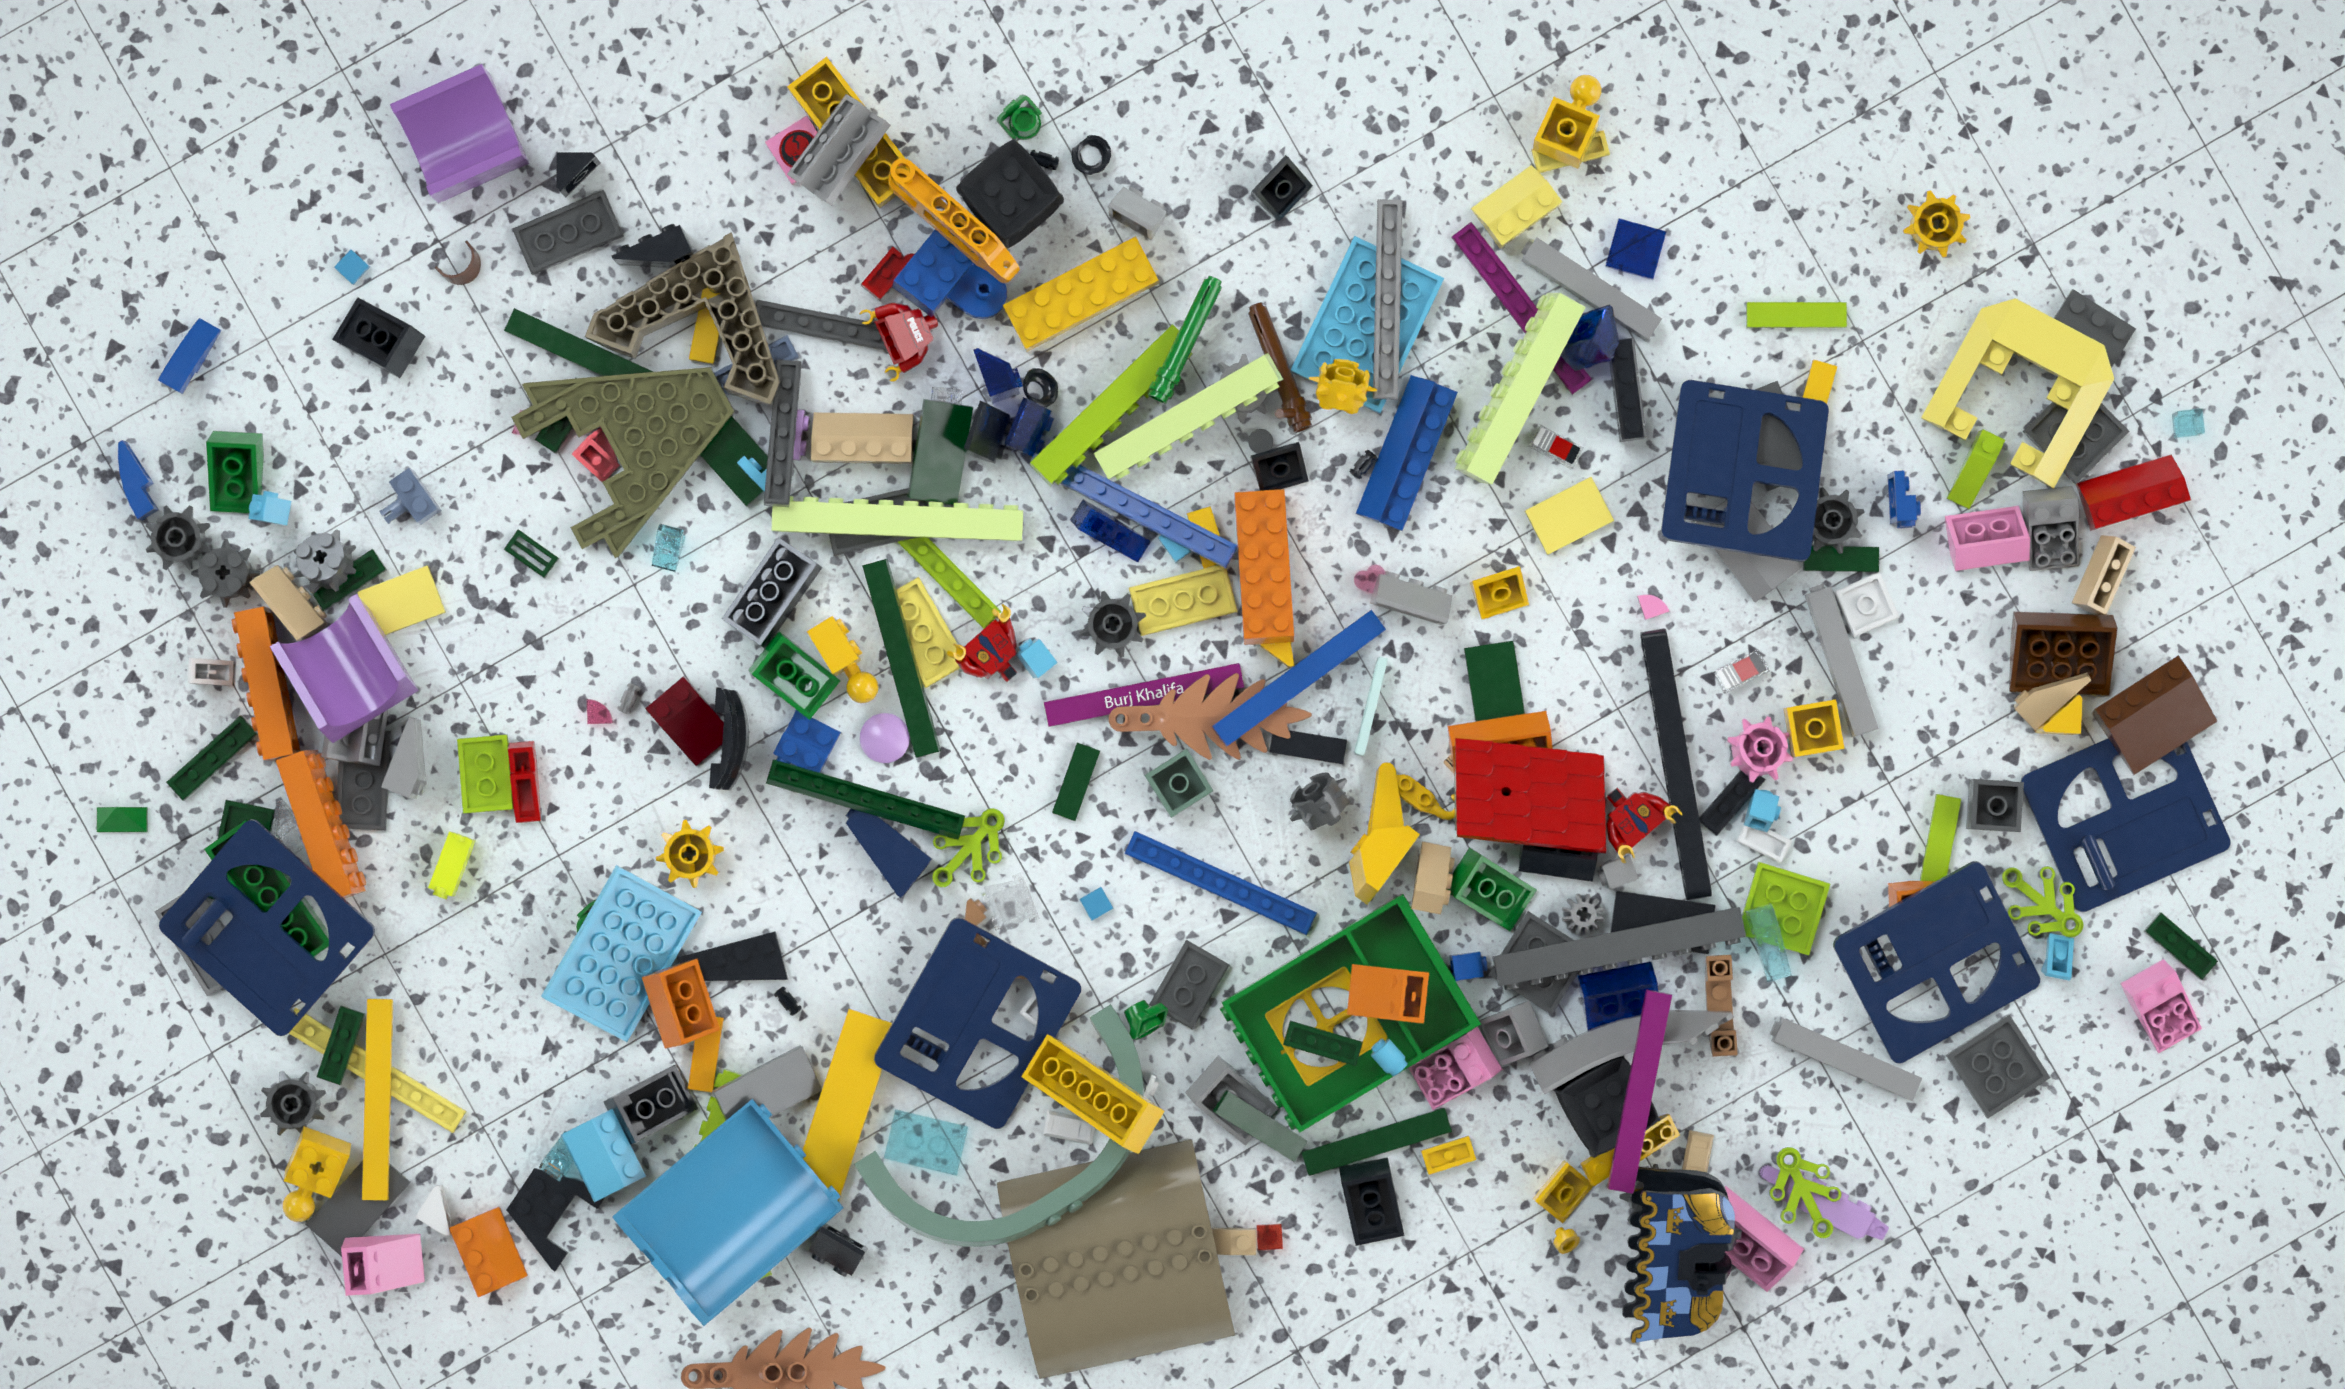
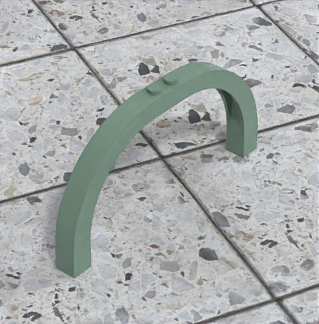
M1110 1004L1090 1017L1091 1024L1109 1050L1117 1067L1119 1080L1144 1096L1143 1073L1137 1050L1125 1025ZM1110 1138L1097 1158L1073 1179L1016 1213L984 1221L952 1219L921 1206L898 1186L876 1150L854 1165L880 1205L905 1227L917 1234L941 1243L963 1247H984L1017 1240L1037 1231L1045 1225L1052 1226L1061 1220L1060 1216L1068 1211L1070 1213L1075 1212L1083 1206L1082 1202L1098 1192L1112 1179L1131 1151Z

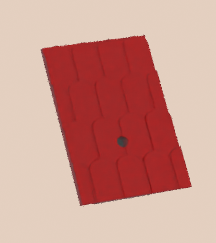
M1455 738L1454 810L1457 837L1606 854L1604 755Z

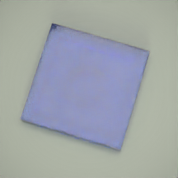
M1618 218L1605 267L1653 280L1667 231Z

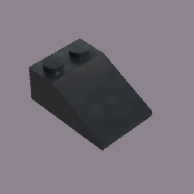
M357 297L332 340L388 373L401 378L426 336L408 323Z
M980 401L964 446L966 454L994 464L997 459L1001 460L1006 447L1002 445L1004 436L1010 435L1014 423L1010 421V414Z
M676 1064L603 1101L608 1111L613 1109L630 1144L640 1141L698 1109Z
M1388 1157L1339 1167L1355 1246L1405 1236Z

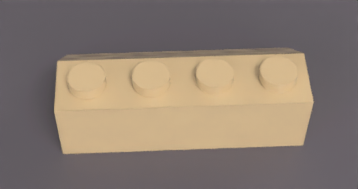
M814 412L811 436V461L814 463L913 464L914 415Z

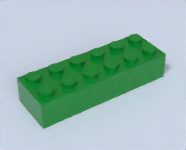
M250 819L243 821L204 848L211 860H213L238 829ZM241 865L232 868L227 873L228 880L264 912H267L291 885V878L287 874L262 865ZM304 897L282 922L281 927L315 957L329 947V934L327 928Z

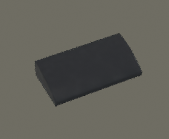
M778 537L722 619L765 649L823 567Z

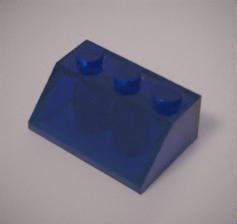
M979 348L973 349L992 404L1020 394L1019 388L1023 387L1017 367L1012 369L1009 362Z
M1652 962L1578 976L1587 1030L1619 1019L1641 1015L1646 990L1659 992Z

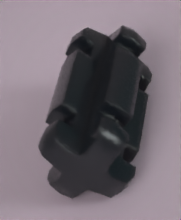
M1031 150L1030 155L1040 166L1048 169L1052 167V170L1057 169L1059 157L1056 156L1054 158L1051 154L1041 151L1037 153L1035 150Z
M1366 450L1365 456L1362 455L1354 464V469L1349 471L1356 479H1361V475L1366 474L1373 465L1372 462L1377 460V456L1370 450Z
M781 987L774 993V996L778 997V1001L786 1011L789 1010L791 1012L790 1015L794 1016L802 1008L796 1004L797 1001L790 992H786V988Z

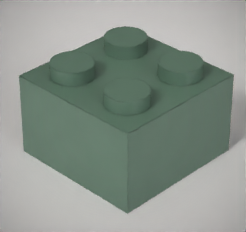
M1187 749L1144 775L1171 818L1213 792L1212 787Z

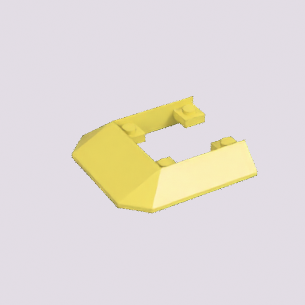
M2016 298L1981 308L1921 418L1942 430L1944 429L1966 440L1978 418L1956 407L1979 364L2002 375L2012 355L2016 354L2058 376L2046 399L2068 410L2045 453L2022 442L2010 463L2015 468L2054 489L2114 381L2105 346Z

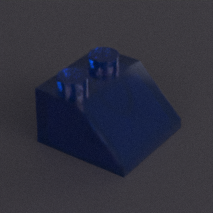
M1609 304L1582 313L1560 355L1574 371L1584 368L1588 369L1602 362H1609L1614 357L1615 350L1619 344L1613 307Z
M1023 397L1004 443L1006 448L1034 459L1035 454H1039L1045 445V441L1042 440L1044 432H1050L1055 418L1051 417L1052 411Z

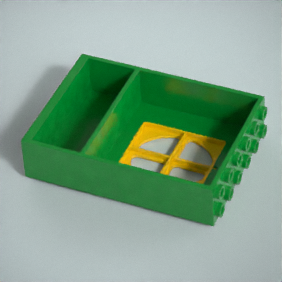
M1404 894L1396 896L1221 1001L1223 1007L1220 1008L1226 1021L1232 1020L1236 1028L1232 1031L1239 1043L1245 1042L1249 1050L1246 1051V1054L1253 1066L1257 1063L1262 1071L1258 1074L1266 1087L1271 1085L1275 1091L1271 1096L1279 1109L1284 1106L1288 1113L1284 1118L1291 1130L1297 1128L1299 1133L1393 1077L1390 1073L1387 1074L1371 1057L1373 1053L1371 1048L1380 1039L1384 1041L1390 1039L1405 1056L1404 1060L1408 1063L1402 1070L1404 1071L1481 1024L1413 909H1411ZM1352 964L1429 973L1424 1023L1367 1017V1030L1362 1041L1363 1044L1356 1066L1340 1061L1335 1065L1326 1067L1306 1065L1295 1058V1048L1283 1045V1022L1289 1008L1297 999L1305 1001L1317 1022L1315 1028L1333 1033L1334 1026L1352 1016L1347 1015V1009L1332 1018L1326 1019L1311 995L1314 989L1321 987H1338L1349 991Z

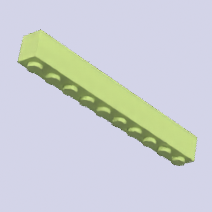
M790 496L789 507L772 506L771 530L776 532L1022 541L1023 510H1018V505H1004L1002 510L993 509V504H979L977 509L968 508V503H954L952 508L943 507V502H929L927 507L918 506V501H904L903 506L893 505L894 501L879 500L878 505L868 504L869 500L854 499L853 504L843 503L844 499L829 498L828 503L818 502L819 498L804 497L803 502L793 501L794 497Z

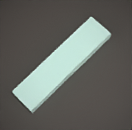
M1379 657L1376 661L1354 750L1356 755L1364 756L1388 658Z

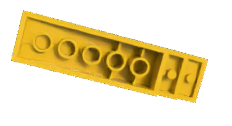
M848 1009L802 1150L807 1155L803 1160L827 1188L832 1185L840 1196L882 1073V1069L874 1061V1054L892 1022L852 1009Z

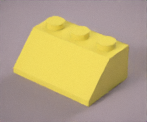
M1531 165L1476 204L1471 210L1501 249L1562 204V200L1549 182Z

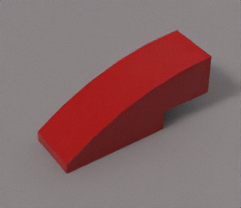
M535 742L509 743L508 756L516 823L541 821Z

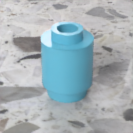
M1380 1039L1371 1048L1373 1050L1371 1057L1387 1074L1390 1073L1393 1077L1408 1064L1404 1060L1405 1056L1390 1039L1386 1041Z

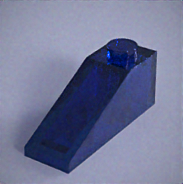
M1084 499L1070 519L1078 530L1136 562H1139L1151 543L1146 537Z

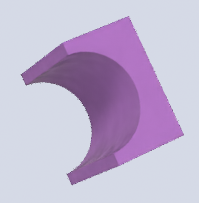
M482 64L390 104L416 155L426 180V188L429 195L438 204L529 164L492 77Z
M357 594L348 599L349 605L346 611L334 623L319 633L295 643L283 644L277 642L270 646L318 729L332 743L419 691L373 613Z

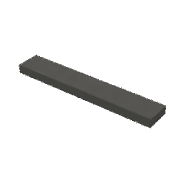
M762 300L756 301V309L762 327L887 351L874 322L865 325L862 324V322H867L864 320Z
M776 359V371L780 383L772 404L764 506L789 507L801 361Z

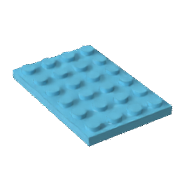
M1354 236L1291 368L1293 373L1310 380L1309 377H1319V367L1324 362L1328 365L1333 364L1334 359H1345L1357 362L1359 364L1358 368L1363 371L1368 370L1370 374L1368 386L1373 387L1375 245ZM1401 258L1399 373L1444 280L1443 277ZM1367 392V401H1365L1363 406L1380 414L1387 399H1373V392Z
M616 865L541 997L628 1042L650 1004L642 977L671 967L702 911Z

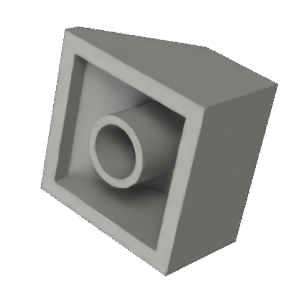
M1529 1000L1479 1020L1481 1024L1478 1028L1500 1066L1531 1056L1549 1047Z

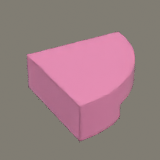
M1652 595L1637 596L1645 620L1670 612L1667 605L1658 597Z

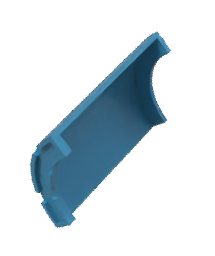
M753 1099L612 1216L623 1232L646 1255L651 1264L675 1290V1293L703 1326L709 1323L844 1208L838 1201L841 1196L831 1185L827 1188L803 1160L807 1155L797 1144L793 1147L769 1119L772 1116L770 1111L763 1103L758 1106Z

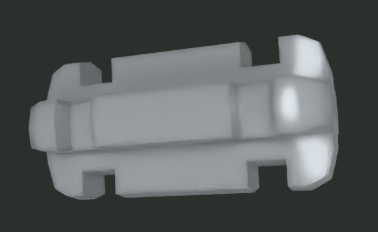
M632 683L627 684L628 689L624 691L620 700L621 705L617 707L619 711L625 714L631 713L630 708H633L638 697L637 692H640V687Z

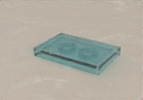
M895 1109L884 1158L957 1176L969 1126Z

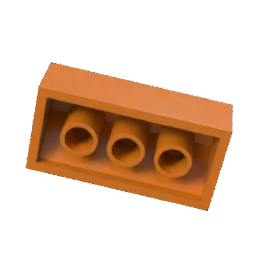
M1546 711L1447 726L1454 777L1455 738L1552 749L1551 729Z

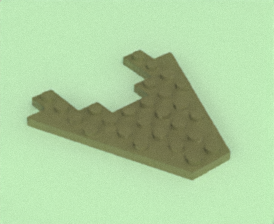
M706 367L524 383L522 386L532 406L511 418L523 439L566 416L578 438L599 427L602 428L624 469L622 472L602 482L614 504L570 528L582 549L604 538L614 558H617L623 553L735 411L713 369Z

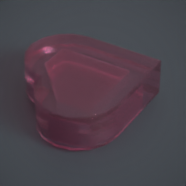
M1371 565L1367 571L1362 570L1356 573L1354 584L1360 590L1373 594L1378 575H1385V571L1380 565Z

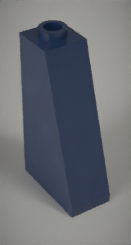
M850 809L846 814L848 818L846 825L896 895L903 898L932 861V858L880 817Z

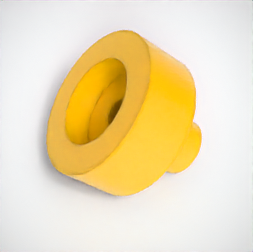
M1560 1227L1555 1231L1556 1237L1553 1244L1559 1253H1568L1578 1246L1580 1238L1573 1229L1564 1230L1563 1227Z

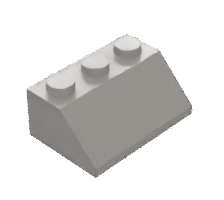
M1385 571V575H1378L1370 604L1439 625L1447 624L1452 595L1446 594L1447 589L1433 585L1432 589L1423 587L1424 582L1409 578V581L1406 582L1399 579V574Z

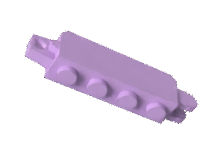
M1764 1165L1760 1169L1759 1175L1775 1186L1780 1170ZM1790 1174L1784 1187L1785 1197L1782 1199L1787 1203L1794 1185ZM1813 1177L1812 1181L1824 1186L1827 1185V1183L1815 1177ZM1775 1189L1773 1194L1779 1198L1782 1192L1780 1189ZM1835 1190L1834 1193L1831 1191L1829 1192V1197L1831 1199L1836 1198L1838 1195L1837 1190ZM1842 1191L1841 1198L1836 1202L1829 1201L1825 1196L1811 1192L1822 1217L1828 1219L1833 1227L1857 1239L1865 1237V1235L1880 1240L1884 1239L1889 1227L1875 1217L1876 1214L1870 1212L1871 1206L1858 1200L1857 1204L1847 1200L1849 1195ZM1800 1197L1797 1208L1809 1214L1802 1197Z

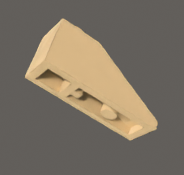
M2087 673L2032 688L2029 692L2024 690L2015 698L2017 703L2014 705V708L2036 731L2091 681V678Z
M1212 1228L1217 1255H1256V1228Z

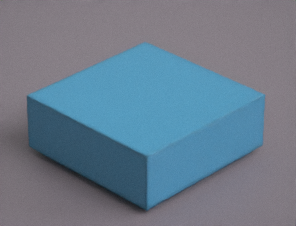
M350 249L334 268L354 285L370 266Z
M1102 887L1080 899L1091 920L1113 909Z

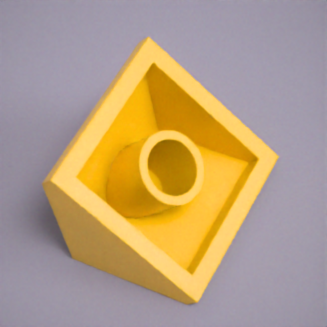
M1520 566L1470 582L1481 619L1529 605Z
M2080 695L2073 696L2035 732L2058 735L2081 734L2083 698Z
M1564 1160L1533 1197V1200L1563 1224L1592 1189L1593 1185Z

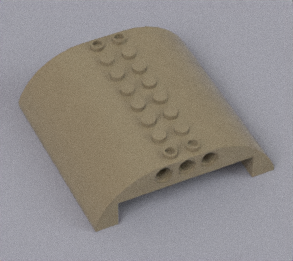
M1192 1139L1141 1150L1139 1154L1131 1152L1112 1179L1098 1192L1082 1202L1083 1206L1073 1213L1069 1211L1060 1216L1061 1220L1052 1226L1045 1225L1027 1236L1007 1242L1025 1326L1039 1379L1235 1336ZM1093 1161L997 1182L1002 1217L1016 1213L1033 1204L1080 1174Z

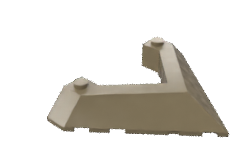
M732 232L713 245H708L693 254L686 261H681L649 280L637 290L631 291L617 299L615 303L605 309L595 312L585 334V338L607 349L636 359L644 336L707 307L733 364L724 386L727 393L751 402L771 405L780 383ZM707 287L713 293H721L709 299L706 297L701 299L702 290Z

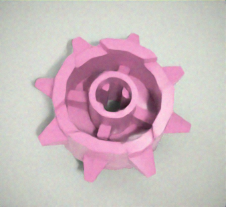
M1768 716L1763 722L1753 725L1746 719H1743L1744 731L1737 737H1728L1727 742L1732 745L1733 761L1730 765L1732 767L1738 766L1745 775L1749 776L1750 782H1754L1758 776L1766 774L1777 780V768L1783 762L1793 761V757L1786 752V749H1788L1787 738L1789 733H1782L1778 727H1773L1771 717ZM1759 746H1761L1763 749L1761 753H1759L1757 750Z

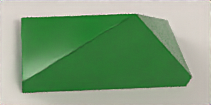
M97 807V832H148V807Z

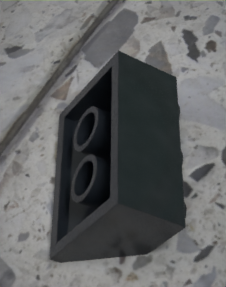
M1521 844L1518 871L1593 882L1598 853Z

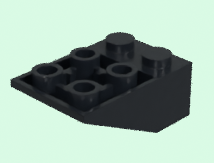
M670 224L661 229L662 233L656 236L648 234L639 238V243L630 247L629 244L617 248L615 250L616 254L611 256L618 265L671 268L681 261L684 262L691 258L695 253L683 228L680 225Z

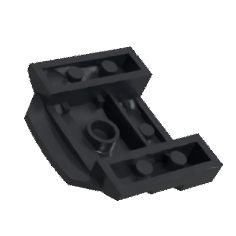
M716 687L714 713L724 715L721 764L711 763L709 788L731 790L739 779L746 761L749 746V723L744 703L738 691Z

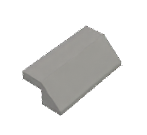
M846 94L787 175L832 206L891 125L883 118L872 113L862 103Z
M1727 499L1715 509L1724 510L1727 507ZM1751 501L1748 531L1755 535L1771 530V526ZM1696 522V523H1695V524L1707 525V526H1713V527H1719V528H1723V527H1724V526H1722V525H1716V524H1710V523H1703V522ZM1714 548L1755 603L1802 568L1796 561Z
M388 710L334 743L324 736L321 757L346 763L380 766Z

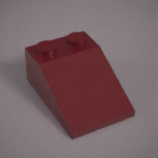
M684 676L645 708L695 766L699 765L722 745L724 721L717 713H714L713 708Z

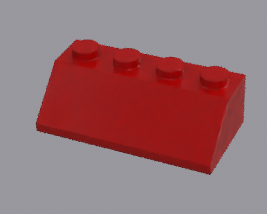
M2172 454L2076 484L2090 531L2191 500L2184 475Z

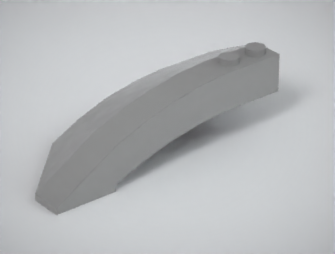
M1669 1010L1663 1045L1690 1041L1691 1045H1694L1698 1042V1037L1709 1035L1719 1028V1025L1728 1022L1734 1016L1731 1011ZM1641 1015L1619 1019L1595 1027L1569 1040L1563 1037L1553 1043L1555 1048L1545 1052L1543 1049L1532 1055L1533 1060L1529 1062V1065L1544 1095L1595 1066L1634 1052Z

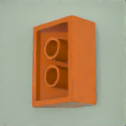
M697 959L642 977L665 1049L684 1045L720 1030Z
M500 1207L449 1228L477 1297H481L528 1276Z

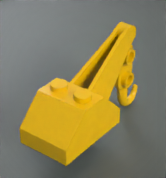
M1388 762L1382 763L1376 771L1367 835L1364 833L1350 852L1354 855L1349 861L1354 893L1366 905L1377 894L1420 835L1410 826H1404L1400 798L1420 812L1435 815L1443 820L1455 818L1454 809L1446 811L1441 808L1432 792L1408 775H1397L1394 765Z

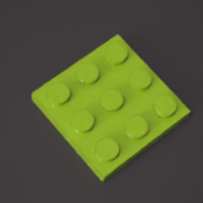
M1758 862L1742 912L1746 937L1809 956L1830 883Z

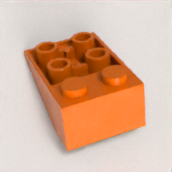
M1352 964L1347 1015L1424 1023L1429 973Z

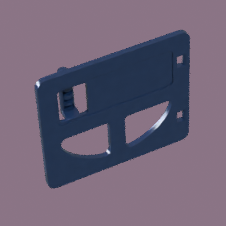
M1686 380L1683 382L1679 394L1662 518V537L1672 542L1796 562L1806 561L1811 554L1829 414L1828 405L1821 400L1697 380ZM1709 390L1725 392L1723 399L1709 397ZM1786 402L1801 404L1799 411L1785 409ZM1764 415L1774 416L1789 429L1800 451L1801 469L1790 470L1757 463L1761 421ZM1760 483L1796 490L1798 493L1796 504L1779 525L1761 534L1754 535L1748 531L1753 484ZM1694 493L1727 499V507L1724 510L1687 505V494ZM1684 519H1685V520H1691V521H1697V522H1703V523H1710V524L1722 525V526H1724V527H1723V528H1719V527H1713V526H1707V525H1700V524L1688 523V522H1685Z
M2108 738L2031 771L2021 778L2020 782H2024V795L2063 882L2073 884L2075 888L2073 902L2076 910L2087 912L2220 854L2230 847L2229 835L2188 742L2181 745L2184 754L2176 755L2175 750L2160 758L2176 771V779L2134 799L2127 797L2113 766V758L2119 755V753ZM2089 767L2093 768L2109 800L2110 808L2067 828L2061 827L2058 822V809L2066 789L2082 771ZM2209 809L2216 823L2211 826L2207 825L2203 813ZM2099 838L2103 840L2117 872V875L2112 877L2096 841ZM2078 847L2084 849L2098 883L2094 886L2089 887L2075 858L2073 851ZM2065 885V888L2069 894L2071 892V886Z
M253 819L246 821L159 922V929L167 938L277 1036H285L291 1032L375 934V927L368 919L260 822ZM241 865H262L287 874L291 878V885L267 912H264L228 880L227 873L232 868ZM209 896L213 897L215 900L191 928L187 927L186 923ZM305 896H312L327 924L329 947L324 960H317L281 927L282 922ZM229 911L233 916L232 920L211 944H206L202 937L222 914ZM349 942L355 948L345 958L340 951ZM300 999L305 1003V1006L296 1014L291 1007Z
M1972 861L1839 935L1833 942V948L1889 1057L1899 1064L1906 1062L2031 992L2040 984V976L1985 867L1978 861ZM1987 886L1992 898L1985 901L1980 890ZM1883 935L1888 936L1902 964V967L1896 971L1890 965L1877 938ZM1992 943H1998L2000 958L1992 980L1974 1001H1965L1950 972L1951 966ZM1863 946L1881 978L1878 981H1874L1859 952V949ZM2020 951L2025 961L2019 965L2016 964L2012 956ZM1933 978L1949 1008L1948 1014L1943 1018L1930 1021H1910L1891 1014L1887 1010V1003L1925 980Z
M956 917L948 924L876 1050L874 1061L879 1068L994 1129L1002 1128L1007 1123L1029 1084L1021 1076L1046 1035L1049 1034L1056 1037L1081 993V985L1076 979L973 923L961 917ZM976 934L990 940L986 947L973 941ZM1043 970L1056 976L1053 983L1041 978ZM1018 976H1024L1031 983L1037 1000V1025L1034 1036L1029 1040H1025L992 1022L995 1012L1014 979ZM917 1027L949 1044L948 1050L913 1033L912 1030ZM981 1039H986L1018 1057V1064L1007 1075L988 1086L977 1089H962L956 1085L960 1073ZM906 1045L936 1061L938 1067L935 1071H930L902 1056L900 1051Z

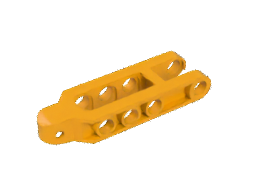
M901 158L892 163L888 185L896 196L977 266L988 271L1002 283L1011 281L1020 271V267L991 230L910 160ZM899 166H906L909 169V171L902 168H896Z

